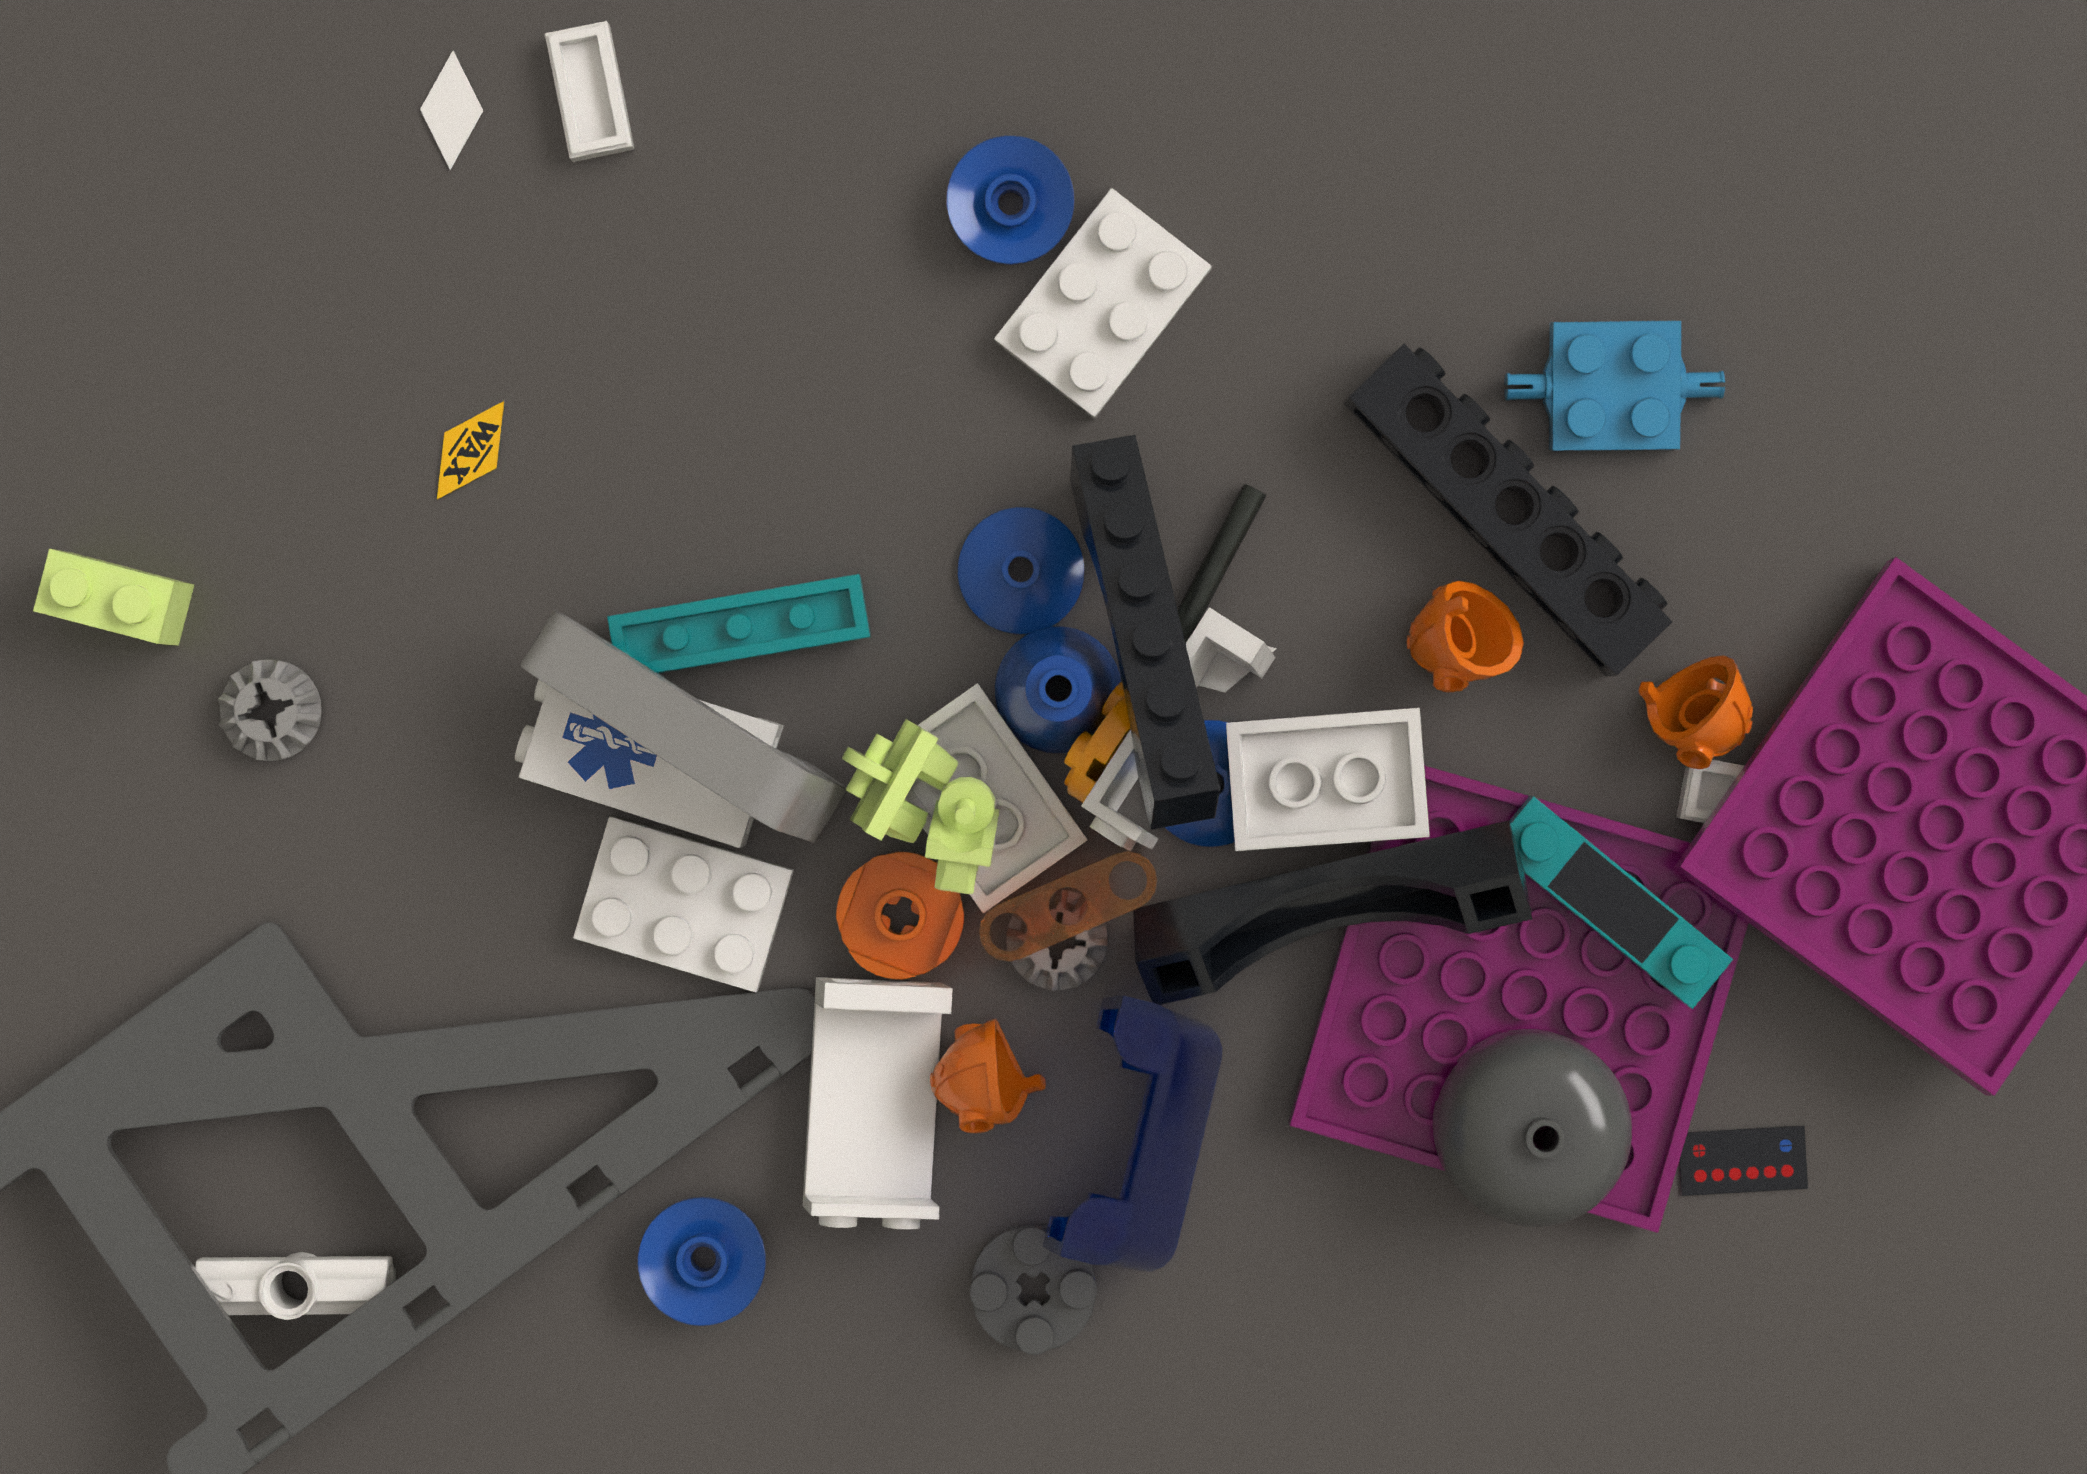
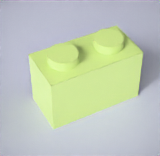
M49 549L33 611L156 644L179 646L194 584L72 552Z

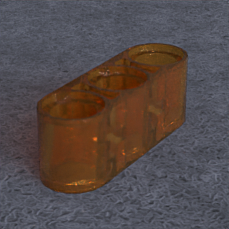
M1119 852L1001 902L991 908L981 921L979 930L981 944L988 954L998 960L1008 962L1019 960L1140 908L1155 893L1157 884L1155 868L1147 858L1139 853ZM1120 862H1135L1145 873V887L1134 898H1119L1110 889L1109 874L1113 867ZM1060 888H1076L1086 898V913L1076 923H1060L1050 913V898ZM1000 914H1017L1027 925V939L1016 949H1002L991 938V923Z

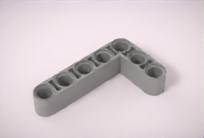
M553 610L520 664L524 670L743 812L779 832L815 843L847 792L845 790L846 786L830 775L800 758L773 748L589 629L556 610Z

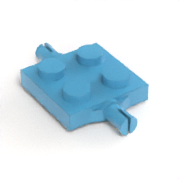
M1681 321L1550 322L1549 357L1543 369V374L1506 373L1504 385H1529L1530 387L1529 389H1504L1506 401L1543 399V404L1549 417V450L1680 449L1681 412L1686 398L1722 399L1725 387H1700V383H1725V375L1723 371L1686 372V367L1681 357Z

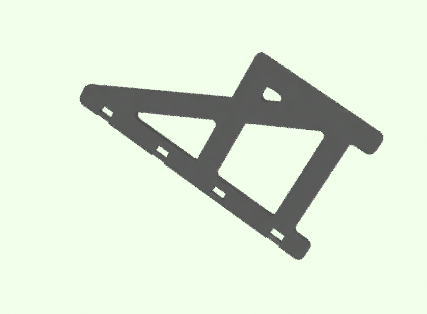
M266 922L0 1112V1192L6 1190L35 1169H40L45 1173L206 1405L207 1417L203 1423L174 1443L169 1449L167 1466L171 1474H245L268 1455L308 1428L576 1230L620 1195L626 1193L729 1117L777 1079L810 1057L812 1053L815 998L808 990L796 987L361 1037L283 928L275 923ZM253 1012H259L263 1015L274 1032L273 1042L268 1047L238 1052H226L223 1049L221 1038L226 1030ZM760 1047L765 1056L773 1063L739 1088L738 1082L728 1069ZM640 1070H651L658 1078L657 1087L652 1093L491 1210H486L479 1205L414 1112L416 1100L424 1095ZM328 1108L422 1239L427 1248V1254L422 1262L274 1370L267 1369L262 1365L114 1153L111 1141L117 1132L304 1109ZM598 1166L606 1178L612 1182L578 1207L577 1201L568 1187ZM435 1286L442 1298L446 1299L448 1303L415 1327L414 1321L405 1310V1307ZM269 1408L277 1421L283 1425L250 1449L249 1443L240 1432V1429Z

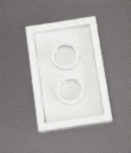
M1111 188L996 335L994 342L1095 419L1207 276L1212 266Z
M978 683L918 725L939 738L936 744L958 761V766L949 782L959 777H973L983 781L990 787L995 797V809H1000L990 867L978 866L974 893L970 894L982 913L988 911L1088 840ZM916 778L905 800L928 813L923 829L929 834L936 800H939L942 790Z
M1420 708L1226 723L1235 851L1430 837Z
M612 815L608 818L573 938L757 992L761 984L794 869Z

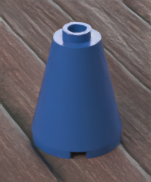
M1069 627L1043 628L1021 638L1004 656L995 681L996 705L1003 720L1021 742L1031 748L1047 753H1068L1073 743L1084 731L1093 735L1106 717L1101 713L1102 708L1111 692L1121 682L1118 667L1109 651L1091 635ZM1053 676L1065 677L1071 683V694L1064 701H1053L1046 694V684Z

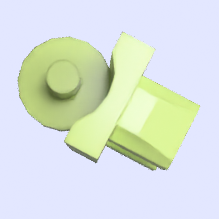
M905 719L893 742L876 733L865 755L847 747L842 759L857 769L845 790L861 798L850 820L863 828L864 832L881 841L886 834L896 839L914 843L926 823L928 813L905 800L916 778L942 790L948 784L957 768L958 761L936 744L939 738Z
M959 777L950 781L942 789L939 800H936L927 838L925 858L938 859L934 887L938 890L973 894L978 866L990 867L1000 809H995V797L990 787L981 780L973 777Z

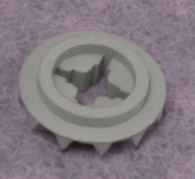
M281 660L252 661L249 665L230 675L224 692L218 698L221 717L219 726L225 731L227 737L232 742L233 748L256 760L277 761L294 756L312 741L321 721V700L315 684L300 668ZM260 685L263 692H267L270 700H282V702L293 700L294 705L285 707V711L276 715L277 726L274 728L277 737L274 729H270L266 720L246 719L245 716L252 713V709L258 708L261 705L260 695L262 691Z
M1048 889L1030 896L1015 910L1008 925L1006 943L1011 963L1027 982L1050 991L1079 987L1099 970L1107 951L1108 935L1101 913L1086 897L1066 889ZM1057 912L1063 913L1062 923H1065L1066 934L1075 936L1076 940H1085V945L1075 944L1074 947L1064 948L1062 958H1058V966L1051 967L1052 957H1049V947L1039 944L1037 940H1029V935L1039 936L1040 933L1050 932L1052 923L1056 922Z

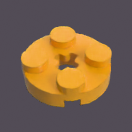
M1122 682L1114 688L1107 698L1101 711L1106 717L1093 735L1084 731L1073 743L1065 758L1064 764L1069 766L1071 770L1064 784L1068 786V794L1081 803L1085 801L1130 731Z

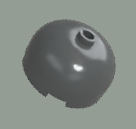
M1518 1029L1488 1037L1470 1048L1457 1060L1458 1064L1449 1074L1442 1087L1438 1101L1435 1102L1433 1136L1442 1167L1455 1187L1469 1202L1486 1214L1503 1222L1526 1227H1544L1565 1223L1587 1213L1610 1193L1621 1177L1629 1157L1632 1142V1120L1628 1100L1621 1084L1600 1057L1580 1043L1563 1035L1540 1029ZM1542 1126H1550L1551 1128L1544 1137L1543 1149L1536 1148L1533 1144L1535 1131Z

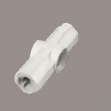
M298 1252L287 1257H202L196 1261L195 1267L227 1315H273L284 1320L299 1318L302 1315L351 1314L396 1281V1269L393 1265L392 1256L317 1257L311 1253ZM285 1271L297 1272L305 1279L308 1287L306 1299L297 1300L286 1294L282 1286V1276Z

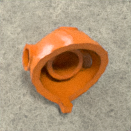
M1463 581L1449 583L1433 590L1432 598L1416 616L1414 622H1411L1410 635H1407L1406 640L1407 649L1410 650L1412 658L1423 669L1433 675V686L1443 692L1462 691L1468 687L1471 681L1486 680L1510 671L1520 660L1524 644L1520 624L1509 607L1492 592L1474 583Z
M1727 656L1709 657L1677 672L1657 688L1651 681L1641 682L1638 691L1646 703L1648 719L1655 734L1668 745L1678 749L1676 753L1677 759L1687 767L1693 769L1708 768L1713 757L1723 756L1738 745L1740 746L1746 737L1745 734H1748L1752 728L1753 706L1737 664L1732 658ZM1713 678L1720 679L1725 684L1719 683L1715 681Z
M997 1019L986 1021L984 1024H966L956 1028L954 1031L955 1042L948 1048L941 1060L936 1064L933 1073L930 1074V1085L934 1096L949 1111L959 1116V1128L967 1133L987 1132L993 1129L996 1124L1004 1125L1012 1122L1020 1113L1028 1094L1046 1089V1081L1042 1075L1024 1076Z

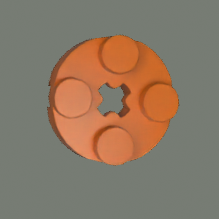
M896 851L875 856L855 870L847 879L838 899L836 919L842 941L849 949L848 951L861 967L877 976L903 980L928 973L947 960L952 954L962 934L965 911L961 893L934 888L938 862L931 858H925V855L916 852ZM901 897H906L913 901L911 911L919 915V921L917 926L906 924L901 933H897L889 929L891 918L882 914L883 907L886 903L896 905Z

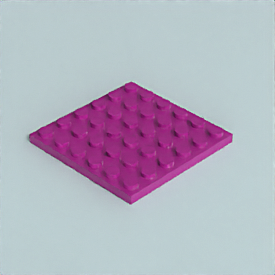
M1894 557L1885 563L1676 863L1674 869L1985 1096H1995L2087 960V696L1900 559Z
M1424 765L1430 837L1370 841L1366 854L1503 821H1510L1529 796ZM1538 799L1733 958L1732 962L1697 1005L1691 1009L1527 875H1525L1532 920L1471 934L1444 926L1410 921L1368 922L1345 926L1288 1124L1295 1128L1445 1171L1439 1160L1434 1143L1433 1113L1435 1102L1438 1101L1442 1087L1449 1074L1458 1064L1457 1060L1477 1043L1502 1032L1518 1029L1551 1031L1580 1043L1603 1060L1621 1084L1631 1112L1632 1142L1626 1166L1615 1187L1588 1213L1658 1233L1749 923L1674 869V866L1686 851L1690 842ZM1542 1126L1535 1131L1533 1144L1536 1148L1543 1149L1544 1137L1551 1128L1550 1126Z

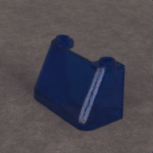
M1128 996L1106 997L1102 1001L1096 1029L1109 1034L1113 1038L1117 1052L1121 1056L1119 1068L1149 1075L1120 1199L1088 1192L1087 1200L1080 1203L1070 1215L1065 1217L1050 1216L1043 1247L1060 1257L1093 1265L1151 1272L1165 1266L1172 1259L1178 1245L1221 1065L1222 1045L1216 1032L1209 1025L1161 1005Z

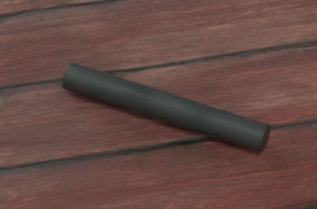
M1244 484L1178 608L1185 644L1201 621L1266 498L1264 493L1247 484Z

